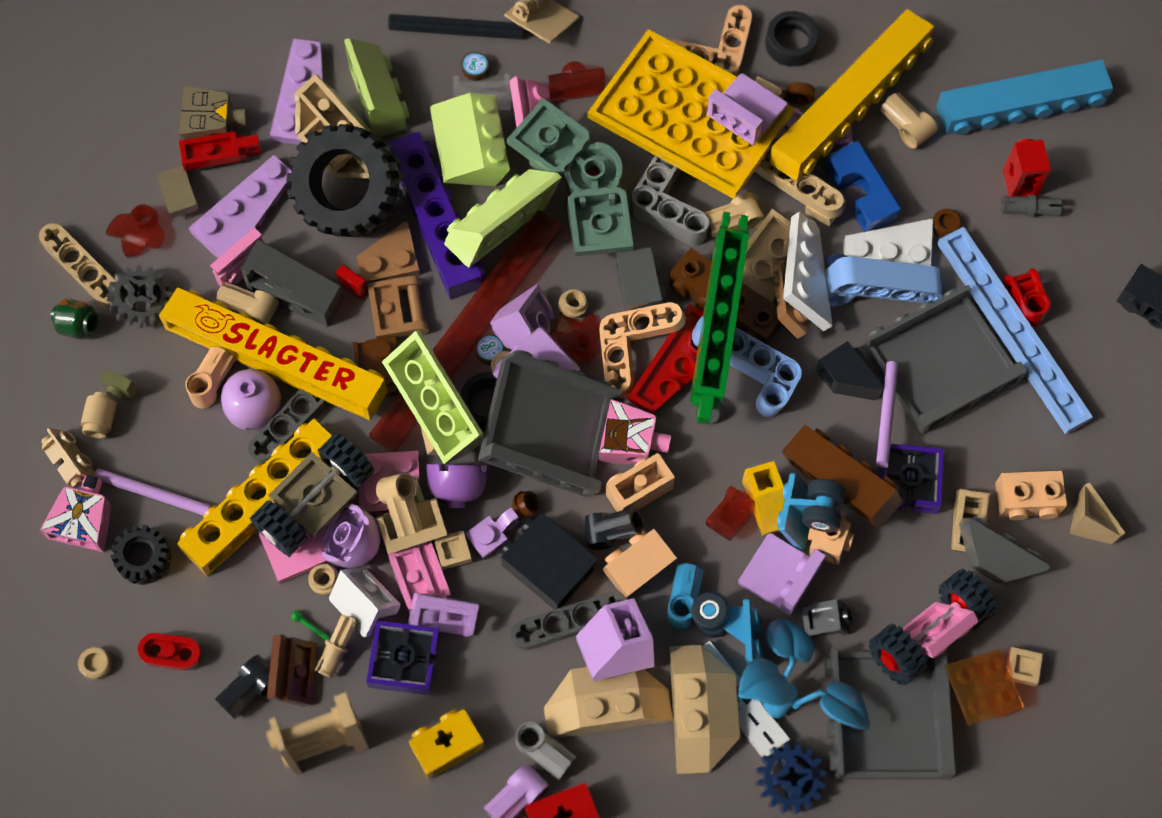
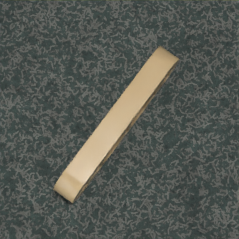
M772 148L768 150L762 162L755 169V173L825 217L837 218L844 210L843 195L813 174L809 173L806 175L804 173L797 182L792 178H780L778 175L782 171L769 162L764 161L766 159L770 161ZM805 185H812L816 188L815 192L805 194L800 189Z
M55 223L44 226L40 230L39 240L45 250L103 308L109 309L111 302L107 301V297L100 287L104 284L105 288L109 291L110 281L115 282V279L62 226ZM50 235L58 236L63 245L59 248L53 240L49 239ZM78 251L80 256L77 261L72 263L65 261L67 253ZM89 270H97L99 272L98 277L90 282L83 280L84 274ZM123 291L120 293L122 302L124 300Z

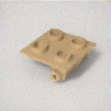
M520 0L504 14L506 18L549 44L579 18L577 14L553 0Z

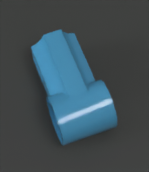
M688 563L677 564L667 610V621L672 628L677 630L689 628L694 621L691 615V607L694 600L699 596L703 569L696 565ZM683 607L688 610L689 614L687 616H678L674 609Z

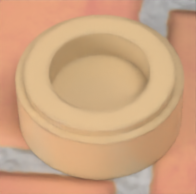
M91 647L80 655L78 667L86 678L100 680L111 671L112 660L104 649Z

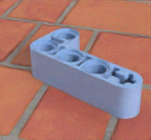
M848 256L837 259L825 270L830 306L847 304L855 296L926 303L931 300L937 302L943 298L940 269L934 266Z
M703 316L699 319L692 332V340L697 347ZM735 327L733 343L738 345L739 351L732 350L730 366L764 384L757 397L756 408L762 416L774 417L786 405L802 375L801 367L795 360ZM753 357L762 358L765 366L756 364ZM779 372H787L791 377V381L784 380ZM770 395L776 398L778 405L770 404L766 396Z

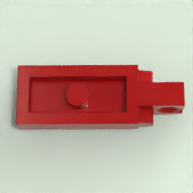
M235 131L178 141L183 170L238 162L247 159L249 156L261 153L258 135L243 137V134H236Z

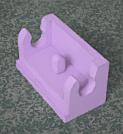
M414 592L408 625L439 628L441 632L470 637L474 632L479 604L472 601Z

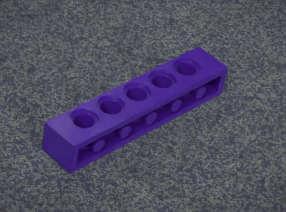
M416 132L388 142L392 147V154L396 155L400 161L398 170L403 172L404 179L400 183L449 299L452 300L482 289L481 277L485 276V272L480 260L469 268L464 263L461 265L451 264L454 260L460 259L444 244L445 241L441 239L449 234L447 229L450 224L458 218L462 220L459 211L454 212L451 204H454L453 197L449 188H443L442 171L438 163L433 165L430 158L433 157V151L429 141H423L420 132ZM416 164L422 165V167L418 169L411 168L413 165ZM424 188L433 189L432 191L426 193L421 191ZM437 211L443 213L441 216L438 217L431 215L432 213Z

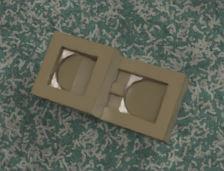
M182 165L156 173L171 219L199 210L186 170H183Z

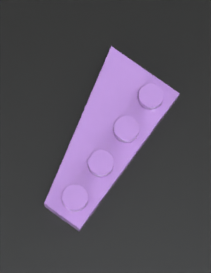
M293 39L270 132L271 141L296 145L302 142L296 136L295 92L314 74L323 79L321 42Z
M273 155L189 227L191 234L214 256L219 258L253 227L256 229L257 226L260 227L266 219L265 215L272 206L277 204L291 184V182H286L287 173H292V171Z

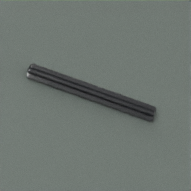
M392 13L388 17V29L396 31L523 39L525 28L517 25L515 22Z

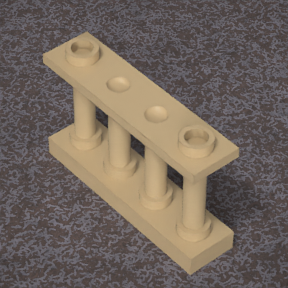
M347 692L334 696L336 707L331 708V712L283 729L276 717L269 719L272 729L266 731L270 746L272 750L278 749L286 769L291 768L295 775L302 774L299 765L300 760L345 744L347 747L353 745L357 754L369 750L360 720Z

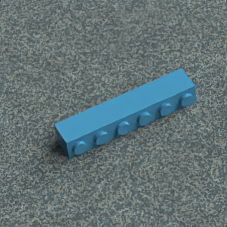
M1103 60L944 91L941 92L936 107L945 134L956 133L957 135H962L974 129H991L998 124L1008 122L1016 124L1028 118H1045L1052 113L1062 111L1070 113L1078 108L1087 106L1098 107L1106 103L1113 90V86Z

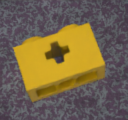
M456 709L449 711L440 718V723L431 728L427 725L418 729L412 734L413 738L408 741L429 780L484 748L483 740L465 709L459 712ZM445 736L446 739H450L451 745L446 748L443 744H440L439 738Z

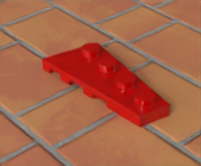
M692 304L688 305L684 311L686 317L684 326L679 331L668 335L627 398L629 402L645 412L654 414L693 379L698 347L692 340V332L704 312Z

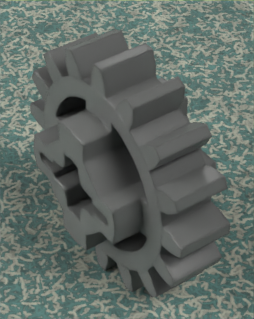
M137 265L134 272L129 267H126L124 276L117 272L115 274V282L110 281L109 291H111L107 293V301L111 302L109 310L110 312L118 311L116 318L118 321L126 318L128 327L133 322H138L139 329H143L144 322H148L153 327L155 326V318L161 320L159 315L173 295V292L169 291L170 282L162 283L163 273H159L156 276L153 275V267H149L147 272L142 271L141 265ZM121 291L124 292L125 302H122L120 298ZM156 291L159 293L160 296L159 303L157 302V297L155 296Z

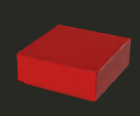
M341 265L338 268L336 276L339 285L362 300L368 293L365 279L345 265Z

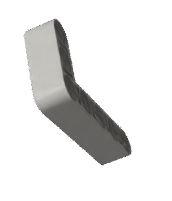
M654 156L633 191L631 200V213L633 217L688 245L699 246L703 244L708 234L709 218L704 212L667 195L681 170ZM653 179H661V180L664 181V182H662V183H655V182H653L652 180H653ZM646 201L649 202L650 205L643 206L640 205L638 202ZM667 213H671L676 217L666 218L664 215ZM698 226L701 228V230L694 231L691 230L689 227Z

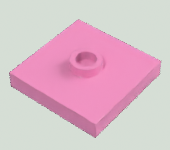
M257 530L279 584L307 573L317 565L330 563L321 553V551L325 553V545L320 543L322 532L313 539L304 531L308 537L307 540L291 557H288Z

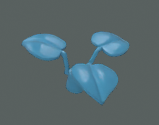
M779 618L771 622L765 632L766 642L774 653L781 657L789 658V664L784 674L780 675L778 667L773 662L762 658L752 660L742 674L739 698L760 701L770 716L782 718L791 707L798 709L800 705L817 697H823L820 701V706L828 716L842 724L868 730L870 720L866 704L859 692L848 684L831 682L827 686V691L820 689L797 699L798 692L796 687L792 683L787 682L795 666L796 659L801 662H809L814 655L813 642L807 632L794 622Z

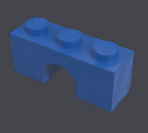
M856 141L828 154L824 168L836 188L840 190L847 186H857L866 194V196L856 200L853 209V215L862 230L867 232L882 229L896 223L901 211L899 199L888 190L885 177L880 171L877 172L873 166L868 150L863 149L860 143Z

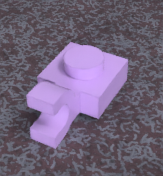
M510 508L496 522L488 516L466 532L465 536L482 559L485 560L508 543V539L504 534L520 524L519 517Z

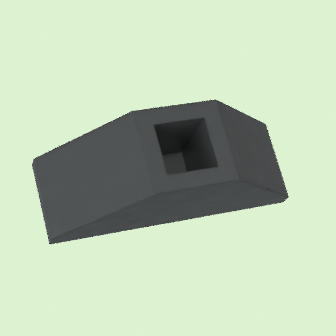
M974 516L973 519L967 518L960 521L959 527L970 567L993 581L1008 582L1048 571L1050 565L1042 561L1043 556L1030 548H1026V550L1015 545L1017 540L1003 532L997 534L990 530L991 525L985 520Z

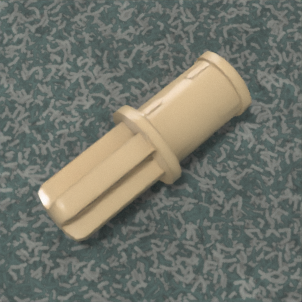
M344 614L340 617L331 639L324 642L326 647L315 671L334 678L340 660L344 653L349 651L346 645L357 623L356 619Z

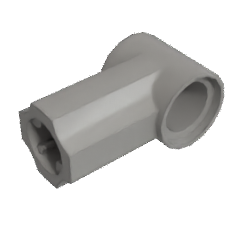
M534 722L523 723L516 732L515 744L517 749L524 755L532 758L558 780H560L576 759V756L546 734L540 725ZM528 731L534 732L538 736L539 741L534 746H526L521 741L522 734Z

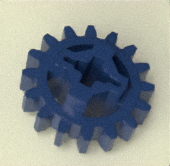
M783 743L781 745V752L775 746L770 749L772 758L766 755L761 757L760 760L765 764V767L756 768L755 772L762 775V779L756 781L755 785L764 787L765 791L759 796L761 798L767 796L771 798L768 805L770 808L779 804L780 813H786L788 808L791 807L793 814L800 813V805L808 810L812 808L810 799L816 802L821 799L816 790L826 788V784L819 781L820 777L826 775V771L817 769L816 766L821 763V759L812 760L810 758L813 752L812 749H808L803 753L801 752L800 743L795 744L792 750H790L788 743ZM780 759L779 771L770 775L773 765ZM796 759L802 761L808 769H804L797 764ZM789 772L792 776H802V778L792 784L790 781L779 780ZM811 782L808 792L801 798V788L805 783ZM777 787L785 794V798L777 794L773 788Z

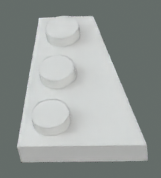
M933 219L847 235L844 239L843 255L931 266Z

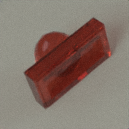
M571 61L562 68L561 73L548 75L551 101L600 95L605 89L604 67L587 69L583 63Z

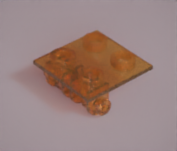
M1000 649L944 666L968 726L998 717V719L1010 715L1011 712L1024 708Z

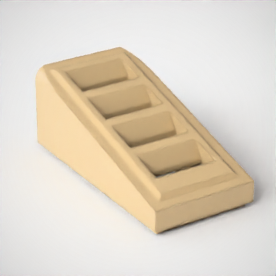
M963 489L956 490L951 550L966 552L964 543L960 542V536L962 535L959 523L962 519H965L963 518V513L976 514L977 517L987 522L989 493ZM965 501L978 503V508L965 507Z

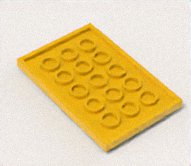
M648 29L588 111V118L735 199L794 114V107L787 104L785 110L754 146L707 116L709 96L715 89L724 93L737 77Z

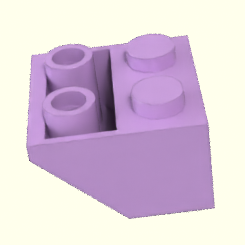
M634 598L604 605L576 635V641L593 682L655 667L653 638Z

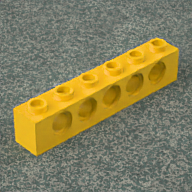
M315 419L311 420L308 424L304 423L299 426L290 441L276 447L272 452V457L267 462L254 467L245 482L231 488L222 503L209 508L203 516L204 519L195 527L191 526L183 532L180 537L181 540L177 543L182 552L208 577L257 531L250 517L267 500H270L268 495L285 479L274 478L275 474L280 470H287L289 475L305 459L296 457L304 449L310 450L322 460V457L318 454V449L332 435ZM256 491H266L262 499H252V495ZM233 512H243V516L239 520H229ZM220 532V537L216 541H206L210 533Z

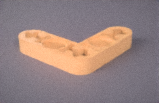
M736 5L729 9L719 49L679 40L670 41L696 55L705 56L710 63H713V59H717L716 66L737 76L751 26L752 13L750 9L743 5ZM737 16L743 17L740 29L735 28ZM737 38L741 45L730 47L726 44V40ZM726 62L731 63L729 69H724Z
M673 302L610 314L602 319L600 323V339L605 381L609 382L611 387L617 389L615 384L618 383V374L615 371H620V376L625 381V383H622L621 389H618L621 390V394L616 396V398L628 397L635 386L630 341L679 331L684 326L686 317L677 304ZM674 312L676 316L673 317V322L668 323L666 319L669 318V313ZM654 315H657L659 320L656 321ZM648 317L650 319L648 327L643 330L635 328V323L639 318ZM613 324H617L619 328L616 329V334L612 335L609 330L613 328ZM629 326L631 331L628 332V330L625 327ZM617 349L623 350L624 357L620 362L613 363L610 361V355L613 351Z

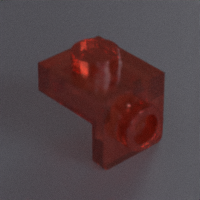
M729 486L723 501L708 516L705 525L728 541H731L751 518L755 501L744 491Z

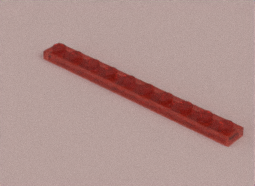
M538 209L432 351L449 379H451L475 347L477 340L490 327V322L497 312L508 303L561 232L562 223ZM399 393L369 433L370 439L390 452L398 450L418 423L401 393Z

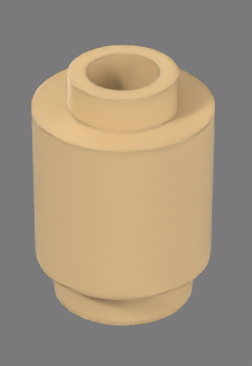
M95 392L94 395L87 396L80 424L83 427L82 433L84 435L104 439L107 433L111 431L117 403L112 400L111 395Z

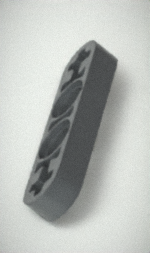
M300 389L250 441L248 452L254 463L259 465L267 462L272 457V452L276 447L290 441L294 437L297 428L313 420L329 402L318 398L319 401L317 402L311 394ZM308 401L312 404V409L306 414H299L296 412L298 403ZM283 422L291 424V431L287 435L281 436L275 433L278 424ZM269 434H271L272 438H273L276 442H278L277 445H275V443H274L273 440H272L271 443H270V440H269V437H268ZM267 446L269 453L266 455L260 453L258 455L257 447L265 448Z
M608 592L520 620L512 627V642L519 650L527 651L576 636L586 625L579 623L575 617L579 610L588 609L595 616L598 612L595 605L600 604L601 609L604 605L609 604L611 600H614L616 603L627 599L619 592ZM552 618H558L563 622L564 628L561 632L553 634L547 630L546 623ZM541 623L544 638L540 639L538 632L530 635L529 642H524L523 638L517 639L521 635V629L526 628L527 632H533L537 630L536 624Z

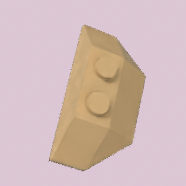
M314 74L295 92L296 136L302 142L306 143L309 140L307 135L313 131L321 132L322 127L328 125L348 124L372 132L348 103L317 74ZM340 154L326 166L327 171L334 178L369 179L365 163L353 154Z
M702 645L669 646L677 774L709 773L740 738L736 673Z
M588 667L570 669L544 707L547 733L553 739L674 721L669 689L644 669L594 682Z

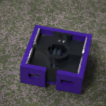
M890 444L888 467H878V477L881 479L887 477L899 487L897 492L903 502L896 510H901L903 506H912V512L938 513L941 508L944 449Z
M376 621L366 679L368 688L431 696L435 670L433 664L430 663L431 659H437L440 640L439 628Z

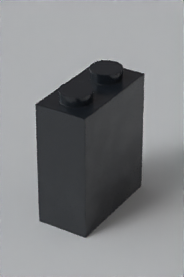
M541 513L536 519L531 517L521 529L523 533L516 541L511 539L501 551V564L555 610L563 607L597 569L598 558L545 514Z

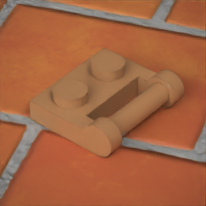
M418 276L367 283L376 339L395 336V338L409 336L417 330H420L423 335L429 332L428 323L424 321L419 293L421 282ZM406 290L408 292L413 322L404 323L398 291Z

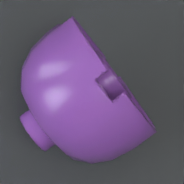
M427 464V486L436 499L447 501L448 508H465V502L474 501L482 495L486 487L488 466Z

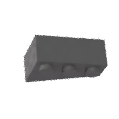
M258 239L241 267L248 291L254 293L257 290L267 292L278 299V306L328 327L343 300L341 287L337 281L316 273Z

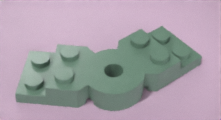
M542 98L507 138V144L529 159L530 166L534 169L558 173L562 177L560 181L565 182V186L571 194L568 197V214L575 257L633 250L634 245L626 191L620 188L623 167L618 153L605 143L595 142V144H590L589 131ZM589 170H597L600 174L597 176H590L586 172Z

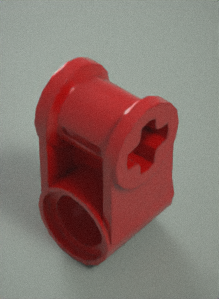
M1031 268L1027 270V273L1017 276L1006 275L1004 277V287L1032 327L1041 325L1050 308V300L1043 288L1037 270ZM1029 307H1034L1039 312L1032 311Z

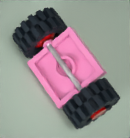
M959 569L939 585L940 589L938 592L942 595L940 599L946 604L934 602L903 628L900 626L896 627L895 624H889L870 639L869 649L872 650L871 655L877 659L875 663L883 668L882 672L885 675L889 674V679L892 681L896 680L897 684L906 686L926 670L928 664L925 663L927 662L925 656L934 658L943 654L947 647L956 639L965 636L971 628L973 630L977 629L997 612L995 607L997 603L991 599L994 595L992 592L987 591L988 586L986 583L982 584L980 582L981 578L976 575L974 577L973 572Z

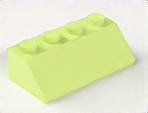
M529 169L521 176L518 174L514 175L504 189L500 190L498 188L494 190L487 198V202L483 205L478 203L473 206L467 213V217L463 220L458 218L453 221L447 229L449 234L444 244L468 268L542 212L547 207L562 177L558 173Z
M420 330L415 331L385 358L382 363L440 459L446 464L468 455L482 443L484 435Z

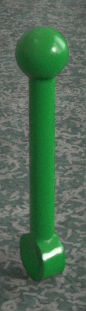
M300 610L292 612L291 619L294 622L302 623L324 641L331 639V637L304 618Z

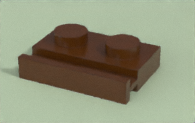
M395 336L370 339L362 343L353 342L356 365L366 371L369 369L375 370L384 377L388 390L385 397L402 395L382 363L397 348Z
M282 634L273 636L267 699H277L281 702L303 707L312 705L317 643L294 637H285Z

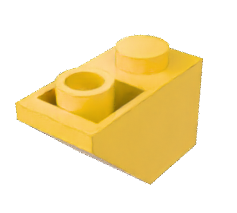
M771 461L745 469L742 479L762 536L779 531L777 519L784 505V486L775 462Z

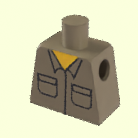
M183 86L179 128L181 140L231 132V126H247V109H233L228 93Z

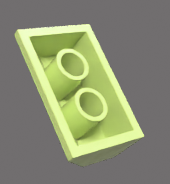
M351 38L345 39L349 68L372 132L383 137L406 130L405 118L410 117L405 101H399L398 95L401 94L397 78L391 79L389 72L393 71L388 54L383 56L379 45Z
M467 93L432 105L430 110L444 183L495 187L510 170L495 95Z

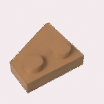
M408 221L401 223L356 256L360 276L365 279L366 286L367 283L420 275Z
M780 261L772 267V273L779 277L780 284L774 288L778 304L777 316L780 322L798 339L807 333L811 321L783 299L786 265Z

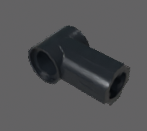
M632 507L611 514L592 513L586 515L587 548L591 550H605L612 548L616 541L641 535L643 529H645V521L640 510Z
M260 655L253 656L241 667L238 673L239 676L215 698L234 720L259 696L263 697L268 693L270 665Z

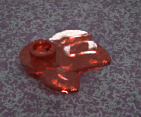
M145 204L137 205L132 209L131 213L116 216L106 230L108 236L122 238V250L128 258L139 255L145 250L146 246L159 249L164 240V231L158 224L159 216L157 211ZM144 217L149 218L146 222H140Z
M560 312L555 324L556 331L550 332L549 335L565 352L570 353L575 359L579 361L593 359L598 351L597 341L600 338V323L594 314H589L579 323L577 320L567 317Z

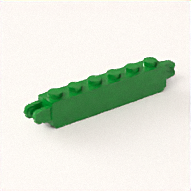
M725 211L722 214L720 227L715 238L689 401L692 402V405L698 406L696 423L708 425L711 420L712 409L719 410L726 391L749 241V232L747 231L748 216L741 215L738 221V229L728 228L731 216L730 212Z

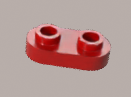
M150 633L140 640L137 647L141 660L153 667L189 671L197 667L202 659L200 646L195 640L188 637ZM154 647H160V653L152 656L151 650ZM185 651H191L192 653L188 660L181 659Z

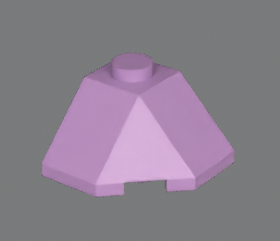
M538 284L502 307L490 322L494 334L500 338L504 347L511 350L539 327H543L557 342L556 335H551L549 322L554 320L553 308Z

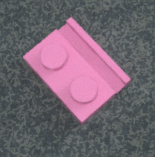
M515 76L510 80L516 126L518 127L542 98L551 103L549 87L547 84L530 79L520 80L519 76Z
M253 227L210 265L217 284L221 286L227 282L236 285L242 280L241 267L257 239L265 243L261 238L262 234Z
M431 541L388 554L408 613L411 610L414 592L451 598L450 590Z

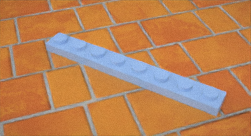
M962 227L940 238L937 245L964 285H969L971 288L970 294L1017 363L1022 362L1027 370L1026 377L1063 432L1067 434L1090 422L1093 416L966 229Z

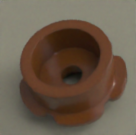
M519 491L513 497L512 508L517 516L529 520L531 517H534V514L539 512L540 503L532 491Z

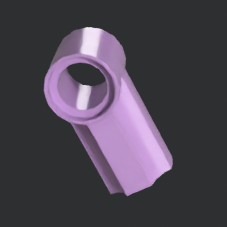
M525 763L507 781L508 785L484 807V810L491 818H515L526 805L540 799L550 785L528 763Z

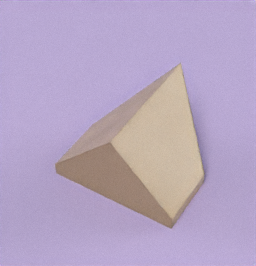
M1089 482L1077 494L1070 534L1113 545L1118 542L1125 532Z

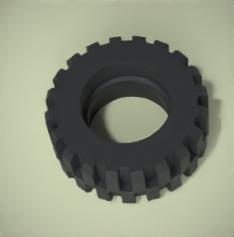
M348 124L328 125L322 127L321 132L313 131L307 135L309 140L306 143L300 142L296 147L299 151L297 157L291 156L289 165L293 166L292 173H287L286 182H291L292 189L287 190L289 199L295 201L296 204L293 208L297 214L304 216L303 221L307 225L317 228V231L340 237H360L361 234H370L375 231L377 226H383L389 221L387 216L390 213L394 214L398 208L395 203L397 197L402 198L403 189H399L400 181H404L403 172L398 170L400 161L396 155L392 154V147L387 142L382 141L377 134ZM340 154H353L359 157L365 163L369 173V187L365 197L359 204L349 209H340L331 205L326 199L322 188V177L326 166Z

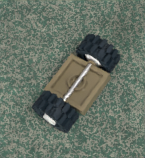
M335 432L318 449V454L322 457V460L311 452L268 495L270 500H267L250 517L257 530L288 557H291L307 540L308 537L304 531L315 539L357 496V492L352 487L355 489L359 488L375 470L372 463L367 460L368 458L361 453V450L358 447L356 448L350 440L348 441L345 436H341L338 432Z

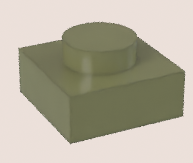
M106 369L104 370L100 381L106 389L105 393L117 400L126 398L133 401L138 392L133 381Z

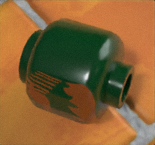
M65 298L53 308L51 321L58 334L75 339H84L96 330L98 314L88 302Z

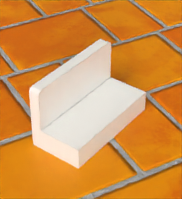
M365 566L341 570L329 596L330 602L342 614L357 620L355 628L363 637L371 635L378 618L397 614L401 606Z

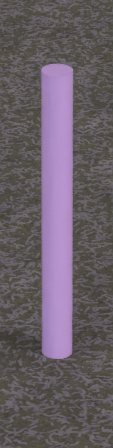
M894 361L886 363L876 466L879 468H886L889 464L898 363Z
M100 468L94 474V477L101 479L103 483L203 516L212 507L209 504Z

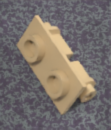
M48 428L47 431L50 435L44 437L41 441L43 451L53 465H58L64 460V463L57 469L68 486H72L74 489L82 486L83 478L86 475L94 476L95 474L91 467V460L80 452L75 445L76 440L70 432Z

